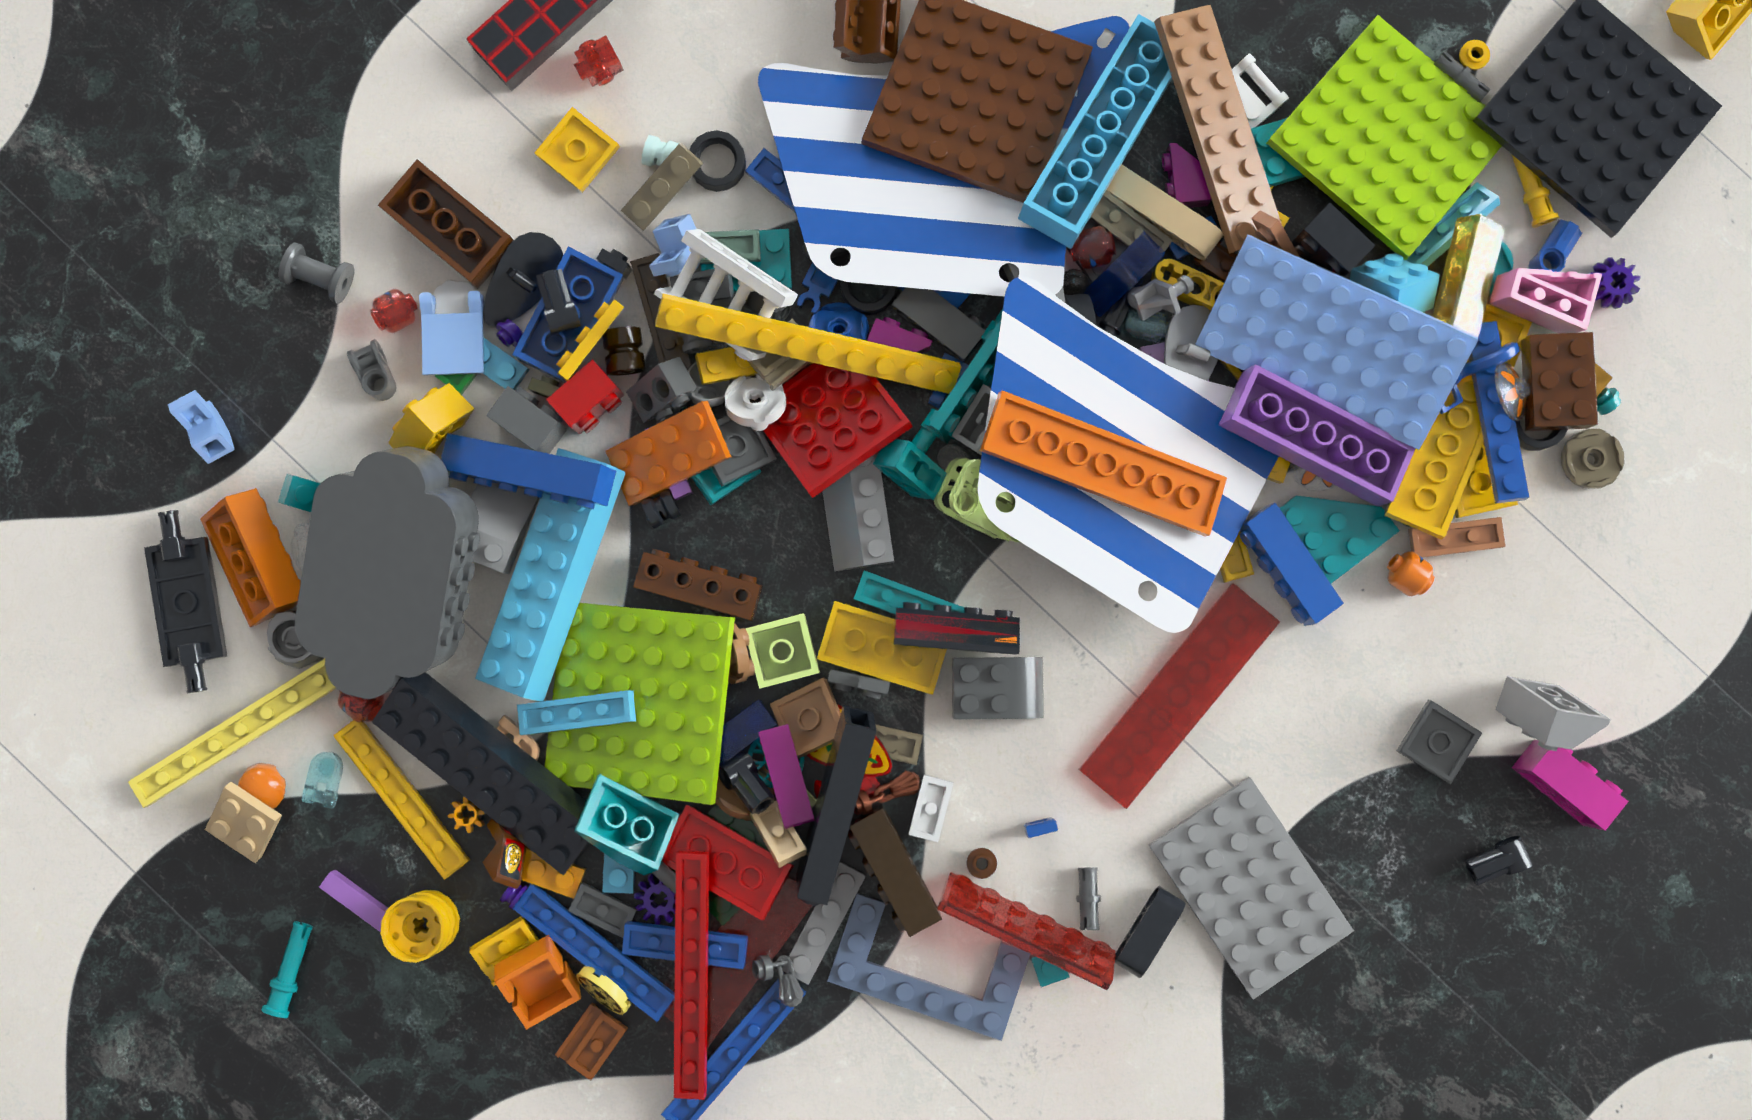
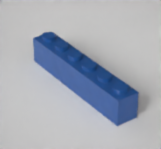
M447 433L441 455V460L446 466L447 472H450L449 478L467 482L468 477L474 478L473 483L490 488L492 483H498L499 489L517 493V489L521 488L525 489L524 494L537 498H542L543 493L550 494V500L568 504L569 499L577 500V506L594 509L595 504L608 506L616 475V470L602 464Z

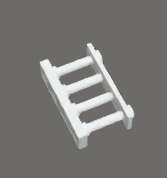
M701 229L686 230L681 240L690 247L689 251L691 253L673 288H659L654 293L660 299L662 294L687 299L683 294L701 259L707 258L714 263L713 267L715 270L698 302L711 304L725 276L730 274L739 280L738 284L740 286L728 309L741 311L750 292L756 291L764 296V304L758 316L771 318L775 308L793 305L798 294ZM726 343L735 349L737 356L747 361L764 358L767 353Z

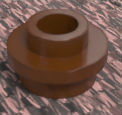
M976 848L967 857V869L972 876L985 879L995 872L997 859L989 849ZM979 858H985L988 861L986 868L979 869L976 866Z

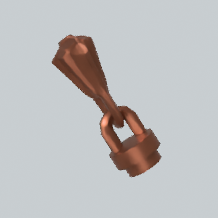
M905 770L894 780L879 786L873 794L867 795L864 790H860L854 813L856 815H867L872 812V804L875 802L885 803L893 798L915 795L920 790L919 775ZM890 788L891 794L887 796L881 792Z

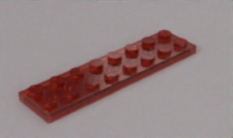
M1231 583L1078 770L1127 809L1280 621L1237 585Z

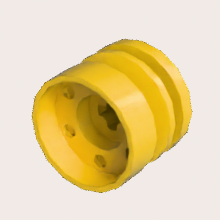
M422 890L396 901L387 909L381 920L380 934L384 946L392 956L403 962L417 963L443 951L454 941L459 931L460 917L456 905L448 896L435 890ZM423 918H426L428 920V922L426 923V926L428 928L426 929L422 926L425 922Z

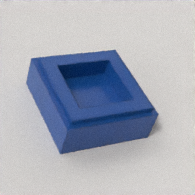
M1052 817L1025 823L1024 825L1028 838L1058 831L1056 820Z

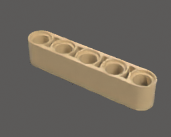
M1122 164L1106 189L1172 239L1173 243L1198 259L1205 260L1223 236V232L1216 225Z

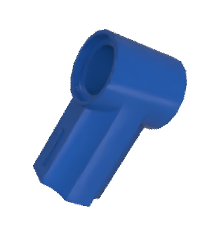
M1558 220L1537 255L1530 260L1528 268L1560 272L1565 267L1567 257L1583 233L1580 231L1579 226L1571 221ZM1543 259L1550 262L1551 269L1544 266Z

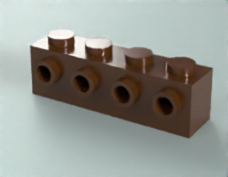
M652 549L651 554L643 552L634 588L753 621L763 587L756 584V577L740 573L739 579L727 576V569L713 565L710 566V570L698 567L699 561L681 557V561L677 562L669 559L670 553L657 549Z

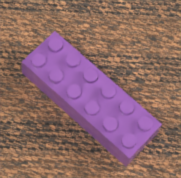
M1256 364L1241 373L1219 423V426L1377 507L1394 501L1416 449L1394 439L1386 431Z

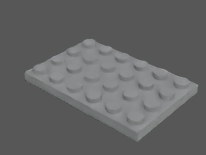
M1250 777L1148 844L1252 999H1255L1354 932Z

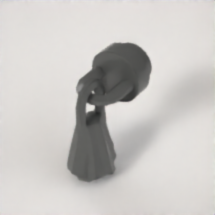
M761 955L756 960H753L752 972L756 979L760 978L762 981L772 979L773 969H777L779 1000L781 1003L790 1008L796 1007L801 1003L804 992L796 979L793 963L788 956H780L773 963L768 955ZM785 965L788 966L789 970L787 974H783L782 967Z

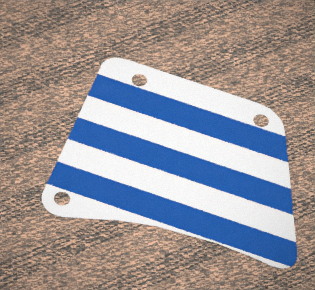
M772 63L760 71L758 86L810 259L822 272L834 279L846 282L1005 297V291L1010 282L1003 281L1000 278L999 269L1002 265L1011 263L1019 269V277H1029L1041 283L1054 295L1061 290L1064 282L1066 246L1019 220L1018 217L1023 206L1022 202L861 144L863 134L887 76L855 75L788 63ZM1078 89L1052 155L1076 118ZM834 249H847L851 254L850 262L841 267L834 265L830 259Z
M1017 277L1008 284L1004 297L985 433L998 393L1003 390L1225 476L1227 481L1211 534L1205 537L982 452L978 480L979 501L989 520L1000 530L1153 625L1167 632L1177 633L1184 631L1191 625L1279 456L1219 426L1235 388L1209 382L1163 364L1097 327L1056 297L1041 283L1029 277ZM1008 492L1014 496L1015 507L1011 512L1003 513L997 509L995 500L998 494ZM1144 581H1151L1157 587V596L1152 601H1144L1138 594L1139 585Z

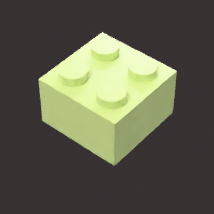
M804 613L746 628L749 635L748 647L759 689L820 673Z

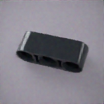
M1158 886L1149 897L1116 951L1113 962L1134 976L1141 978L1175 926L1186 903Z

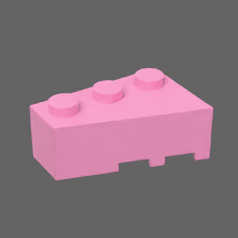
M1517 268L1497 275L1489 304L1556 333H1578L1587 330L1602 274L1552 272V270Z

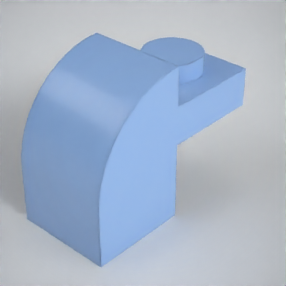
M690 214L665 219L652 231L661 251V254L649 265L654 277L666 274V277H673L681 273L691 253L689 251L690 247L681 240L686 230L696 229Z
M196 390L168 404L170 413L187 430L191 447L207 464L235 450L231 435L221 415L210 400L206 402Z

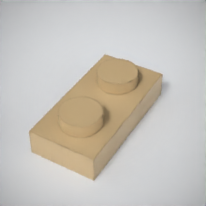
M777 800L764 812L751 814L754 825L779 868L807 855L806 847L795 828H784Z

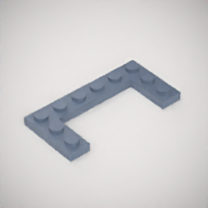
M857 893L827 982L1002 1041L1031 952L1001 941L982 999L867 961L885 904L881 900Z

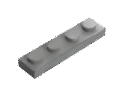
M842 861L839 862L828 905L819 904L814 907L788 956L793 963L796 978L808 985L866 877V874ZM783 966L782 970L785 973H789L788 966Z

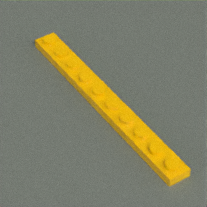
M662 294L655 321V327L948 394L955 387L962 368L960 362L668 294Z

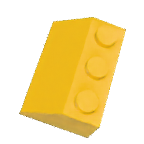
M1675 0L1666 13L1673 32L1703 57L1712 60L1751 14L1752 0Z

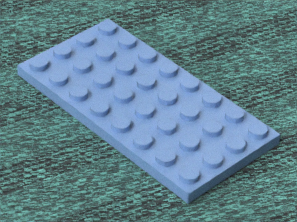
M1247 234L1195 345L1209 350L1211 356L1241 370H1246L1256 364L1386 431L1394 439L1420 450L1472 353L1478 337Z

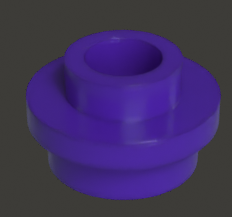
M509 319L496 325L498 330L496 336L507 347L511 345L516 347L523 335L521 329Z

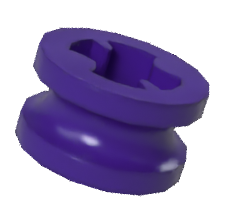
M520 885L517 889L508 887L500 898V902H508L509 908L512 910L528 889V886Z

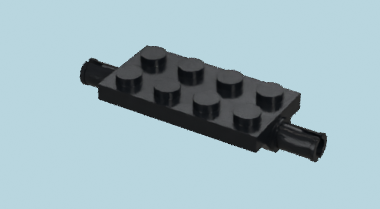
M178 510L166 511L167 513L159 512L158 517L163 539L160 540L158 545L144 547L163 667L180 665V667L184 668L187 694L206 691L203 663H205V660L227 657L208 537L194 539L182 537Z

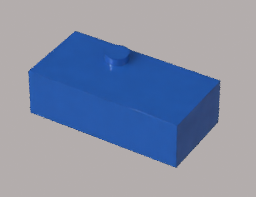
M569 246L556 270L562 269L571 301H574L581 327L551 335L543 309L545 304L543 298H541L512 354L514 358L563 383L567 381L557 375L561 368L556 364L567 350L570 353L576 350L579 343L575 339L585 326L590 329L593 328L598 321L594 317L595 313L604 302L609 305L612 303L624 280L623 274Z

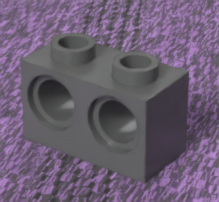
M677 357L656 365L629 388L626 393L643 423L653 419L661 422L673 414L671 409L679 408L689 402L688 396L697 389V386L681 358Z

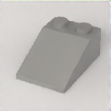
M492 483L491 488L477 484L471 498L478 510L479 524L477 533L480 535V541L477 550L473 554L472 561L499 572L510 574L540 498L524 494L525 489L521 488L517 489V493L499 489L498 483Z

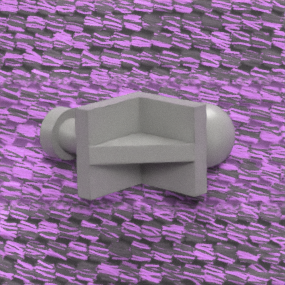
M1186 275L1179 277L1174 285L1154 279L1143 287L1137 286L1132 288L1128 293L1127 300L1131 307L1137 309L1139 318L1143 321L1162 309L1177 315L1181 312L1177 297L1182 293L1188 294L1193 291L1194 283Z

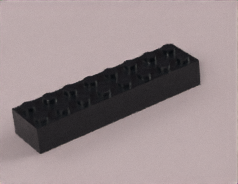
M426 672L416 677H402L372 723L559 873L564 875L590 845L587 840L574 832L587 800Z

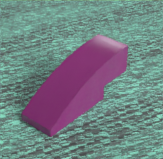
M785 724L758 732L784 828L788 829L815 821L789 725Z

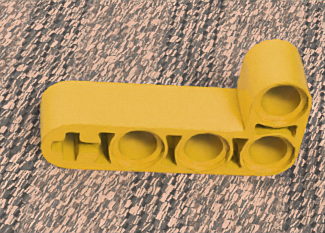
M1164 259L1158 263L1152 273L1151 281L1158 279L1174 285L1182 275L1189 276L1193 282L1201 287V293H1182L1177 299L1189 305L1204 306L1212 310L1215 296L1219 295L1224 282L1173 259ZM1165 270L1171 272L1168 281L1163 279Z

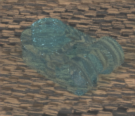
M322 752L312 759L302 794V802L310 804L319 802L323 803V807L330 809L335 807L343 773V762L338 754ZM318 782L327 784L325 791L317 790Z

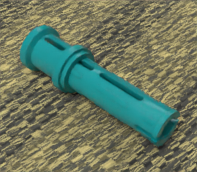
M298 921L293 922V928L278 975L273 977L269 984L272 988L267 1004L262 1006L261 1011L263 1013L280 1018L289 1017L290 1011H288L292 994L297 992L298 989L295 980L311 930L313 929L312 925L303 922L300 924Z

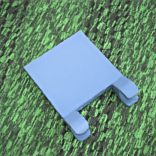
M480 291L468 292L470 313L435 314V296L429 292L420 293L422 375L484 373L483 294Z

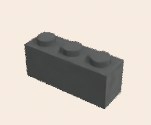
M905 287L892 304L893 311L918 330L929 335L928 338L962 362L968 359L982 341L981 336L985 332L983 322L972 314L967 317L959 310L961 306L957 309L934 290Z

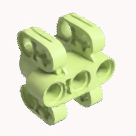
M953 459L945 470L947 475L934 499L935 506L940 511H943L944 514L994 539L999 538L1008 542H1020L1000 530L989 520L982 508L978 496L981 460ZM958 466L962 467L960 473L956 471ZM949 482H955L954 486L948 485ZM948 490H951L949 495L950 508H946L942 503V496ZM1008 492L998 494L995 500L997 509L1003 513L1011 512L1015 507L1014 496Z

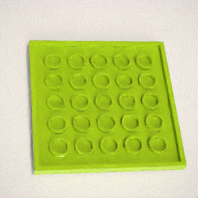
M1377 15L1266 144L1396 254L1401 255L1404 258L1403 260H1406L1502 145L1473 122L1486 105L1481 101L1477 102L1467 93L1465 88L1455 83L1451 76L1435 66L1434 61Z
M579 603L556 665L552 700L632 690L634 692L636 722L548 732L545 768L571 787L592 789L597 775L601 774L642 796L708 805L715 804L735 618Z

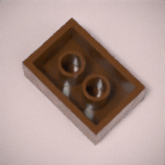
M1593 332L1535 334L1521 340L1523 397L1526 395V410L1524 403L1525 431L1588 429L1598 425Z

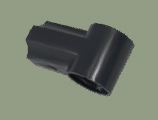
M562 269L551 270L537 275L538 287L545 304L543 309L551 335L581 327L574 301H571Z
M743 752L719 765L718 776L722 784L728 790L736 792L751 814H760L774 803L775 796L759 777L757 766L747 752Z
M1519 835L1503 839L1494 845L1495 848L1465 860L1467 872L1476 885L1483 884L1504 874L1511 875L1522 872L1533 865Z

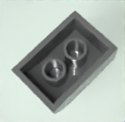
M1043 657L952 658L953 719L1044 718Z

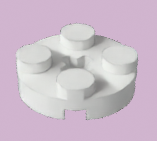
M756 374V378L746 379V376L739 377L725 391L726 413L734 422L742 426L751 427L756 431L765 430L769 424L779 419L785 411L786 396L783 386L781 384L772 391L769 384L758 374ZM761 398V401L758 403L750 402V399L756 400Z

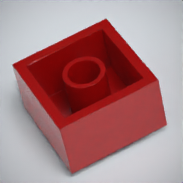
M592 359L546 400L570 428L581 434L583 431L588 433L593 430L600 422L598 418L606 411L611 413L622 404L621 398L624 396V393Z

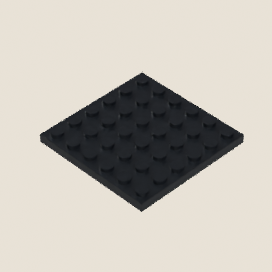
M1575 0L1480 111L1473 122L1612 238L1622 229L1722 105L1597 0Z

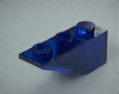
M1143 231L1081 294H1088L1090 296L1094 312L1101 317L1164 256L1165 251Z

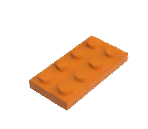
M701 401L606 450L611 466L626 472L621 489L628 506L636 505L731 458L708 401Z

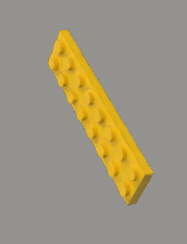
M1475 299L1470 306L1461 330H1463L1466 324L1497 321L1501 347L1511 342H1517L1521 349V340L1527 337L1532 322ZM1520 352L1504 362L1506 372L1512 373L1509 364L1514 368ZM1472 375L1464 377L1457 385L1463 402L1444 414L1439 412L1420 450L1415 449L1394 501L1389 503L1384 516L1440 540L1446 536L1484 442ZM1452 391L1444 403L1446 407L1455 401Z

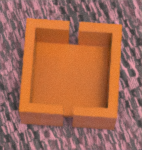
M549 935L494 965V982L507 1002H512V1009L526 1030L581 999L580 983L566 961L563 962L562 954Z

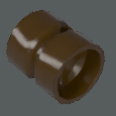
M626 326L607 329L602 335L603 348L609 352V355L605 357L606 374L610 376H623L646 371L644 353L639 351V348L643 345L641 328Z

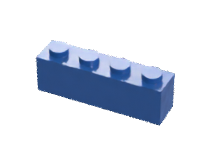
M1276 503L1264 506L1245 520L1239 534L1242 542L1255 552L1258 557L1257 563L1259 567L1272 577L1275 582V590L1282 598L1287 599L1292 607L1291 613L1299 623H1303L1304 626L1317 624L1344 604Z

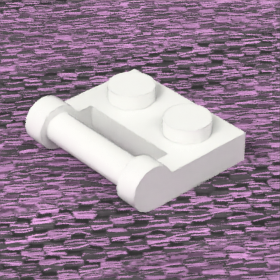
M1248 54L1232 69L1250 128L1252 129L1258 127L1289 100V97L1284 91L1281 93L1254 63L1256 59L1251 54ZM1246 72L1272 101L1270 104L1265 106L1240 77L1242 73Z

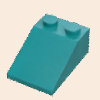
M599 774L574 832L617 863L642 875L658 871L680 814Z

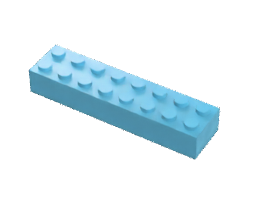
M1140 14L1137 15L1021 208L1019 220L1070 249L1073 247L1172 80L1154 22Z
M558 448L556 453L558 456L598 463L616 470L608 506L595 504L594 509L577 506V500L569 499L568 504L550 500V494L543 493L475 677L479 681L522 698L540 702L545 699L626 473L609 464Z

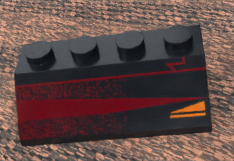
M903 602L902 608L896 607L893 645L1017 655L1020 652V617H1013V611L995 610L994 615H983L981 608L964 607V613L951 612L952 606L933 605V610H922L920 603Z

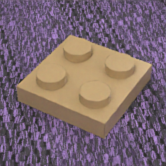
M230 782L224 787L205 830L256 863L262 858L282 815L233 782Z

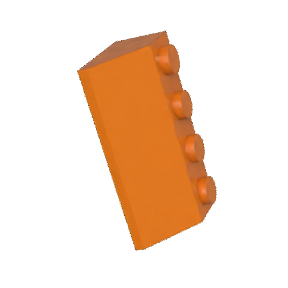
M257 488L224 497L202 516L200 520L248 625L253 627L273 618L277 613L286 612L297 606L301 580L298 579L295 573L292 559L283 547L279 531L272 523L267 512L266 502L260 497Z

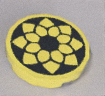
M584 966L576 975L581 986L606 1008L623 1015L631 1006V1002L627 1000L625 992L607 976L601 974L600 977L593 975L596 971L593 967Z

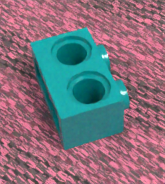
M895 439L879 451L873 462L875 467L911 497L934 500L947 475L942 468L912 442L907 440Z

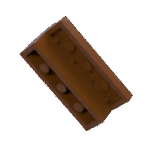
M836 0L833 48L841 51V58L856 63L878 64L893 62L898 52L901 0Z

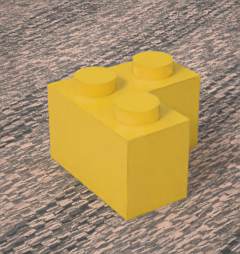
M450 383L440 389L434 387L426 393L423 399L420 401L414 399L402 410L404 415L393 426L392 430L394 433L388 444L392 448L410 446L428 450L435 454L447 433L452 434L462 428L475 408Z

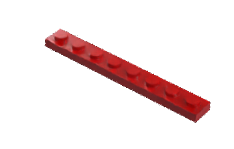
M678 851L676 853L674 1098L704 1100L707 1096L709 852Z

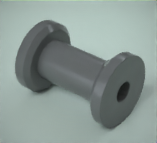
M294 242L287 248L282 257L278 277L280 282L290 284L296 279H300L328 290L330 301L339 304L345 299L354 277V266L348 262H343L335 268L306 256L303 245Z

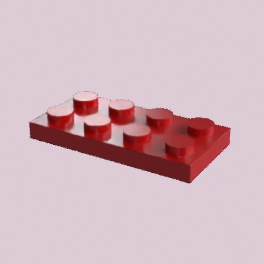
M686 805L680 815L662 859L667 866L676 870V853L678 851L709 852V890L761 921L765 920L794 867L793 864L788 863L779 868L770 851L690 805Z

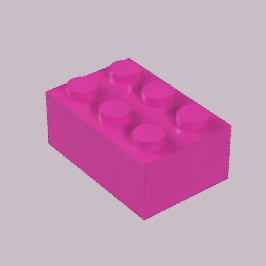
M1533 740L1512 766V769L1583 826L1606 831L1629 802L1620 795L1622 790L1611 781L1606 780L1604 782L1596 776L1597 769L1584 760L1579 762L1572 756L1573 750L1558 747L1557 751H1552L1539 746L1538 740Z

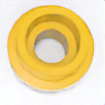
M1470 40L1460 49V62L1465 68L1468 66L1471 70L1482 69L1489 62L1490 50L1484 42ZM1471 51H1478L1480 58H1474Z

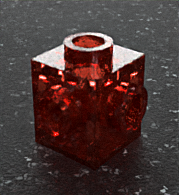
M606 35L596 41L591 39L582 43L579 46V50L574 52L579 61L574 66L582 81L588 78L592 87L597 84L599 86L606 85L614 79V75L624 71Z

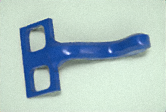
M1511 342L1505 344L1499 350L1487 356L1467 362L1451 390L1455 399L1454 403L1447 407L1443 405L1440 414H1444L1463 402L1457 387L1461 379L1510 360L1521 350L1518 343Z

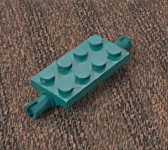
M1003 308L981 336L984 343L940 409L938 411L931 409L920 425L921 428L912 440V443L924 454L936 438L948 444L951 438L955 439L952 437V434L983 384L991 388Z

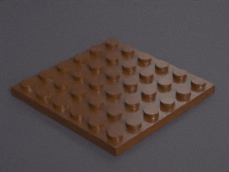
M919 0L865 129L861 144L1024 203L1051 159L1093 47L964 0Z

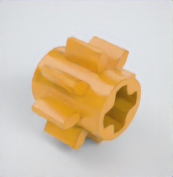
M463 796V804L459 801L451 803L455 810L454 813L448 815V818H454L456 821L455 830L466 826L467 833H471L474 829V823L479 827L485 825L481 818L486 813ZM468 808V811H474V816L468 818L463 816L462 813Z

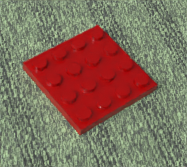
M813 363L782 385L786 396L785 411L779 419L769 424L763 431L813 498L913 426L876 377Z

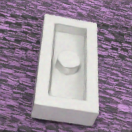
M923 775L908 835L934 842L939 841L953 782Z

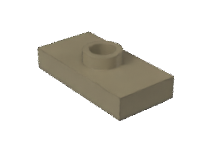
M876 725V736L887 749L891 760L917 765L923 735Z

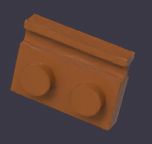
M592 1002L555 1055L565 1060L569 1066L591 1081L628 1027L606 1011L598 1008Z

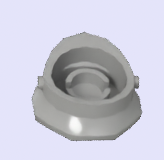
M297 610L277 613L269 621L267 629L270 646L268 650L274 655L275 659L285 665L298 669L320 659L321 657L308 652L297 638L295 632Z

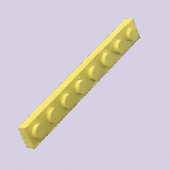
M325 659L128 781L142 807L145 808L152 805L337 689L327 676Z

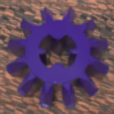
M1609 257L1603 263H1596L1593 266L1594 272L1589 273L1602 274L1595 301L1601 299V308H1607L1611 305L1613 309H1618L1622 307L1623 303L1629 304L1633 301L1632 294H1636L1640 290L1634 283L1639 281L1641 276H1633L1631 273L1636 265L1625 267V258H1620L1615 262L1613 257ZM1614 280L1615 284L1612 287L1610 283H1612V281Z
M651 873L648 875L650 884L645 881H640L638 884L644 892H636L634 894L635 899L643 900L642 903L636 906V910L641 911L645 908L648 910L643 917L646 921L654 914L655 924L659 925L661 923L662 915L668 923H671L673 921L671 912L675 914L676 895ZM663 891L667 895L664 899L668 900V903L662 902L659 905L654 901L657 896H653V894H659Z

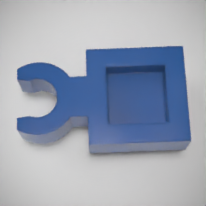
M812 262L802 282V286L809 290L800 295L797 306L802 308L806 300H812L814 307L811 313L817 314L821 306V295L829 299L838 279L828 276Z

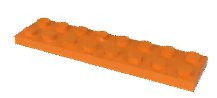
M1003 390L998 393L980 448L981 452L1205 537L1211 534L1227 481L1225 476Z

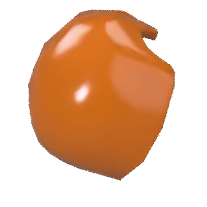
M257 763L247 768L239 779L238 786L274 809L285 796L286 782L277 771L276 766Z

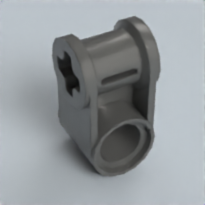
M374 339L370 341V345L355 352L353 350L347 351L350 364L356 372L364 391L381 401L393 397L396 392V382L378 341ZM384 378L383 388L379 391H374L375 381Z

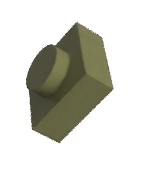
M542 375L541 380L532 377L528 389L533 393L548 398L560 387H558V381Z

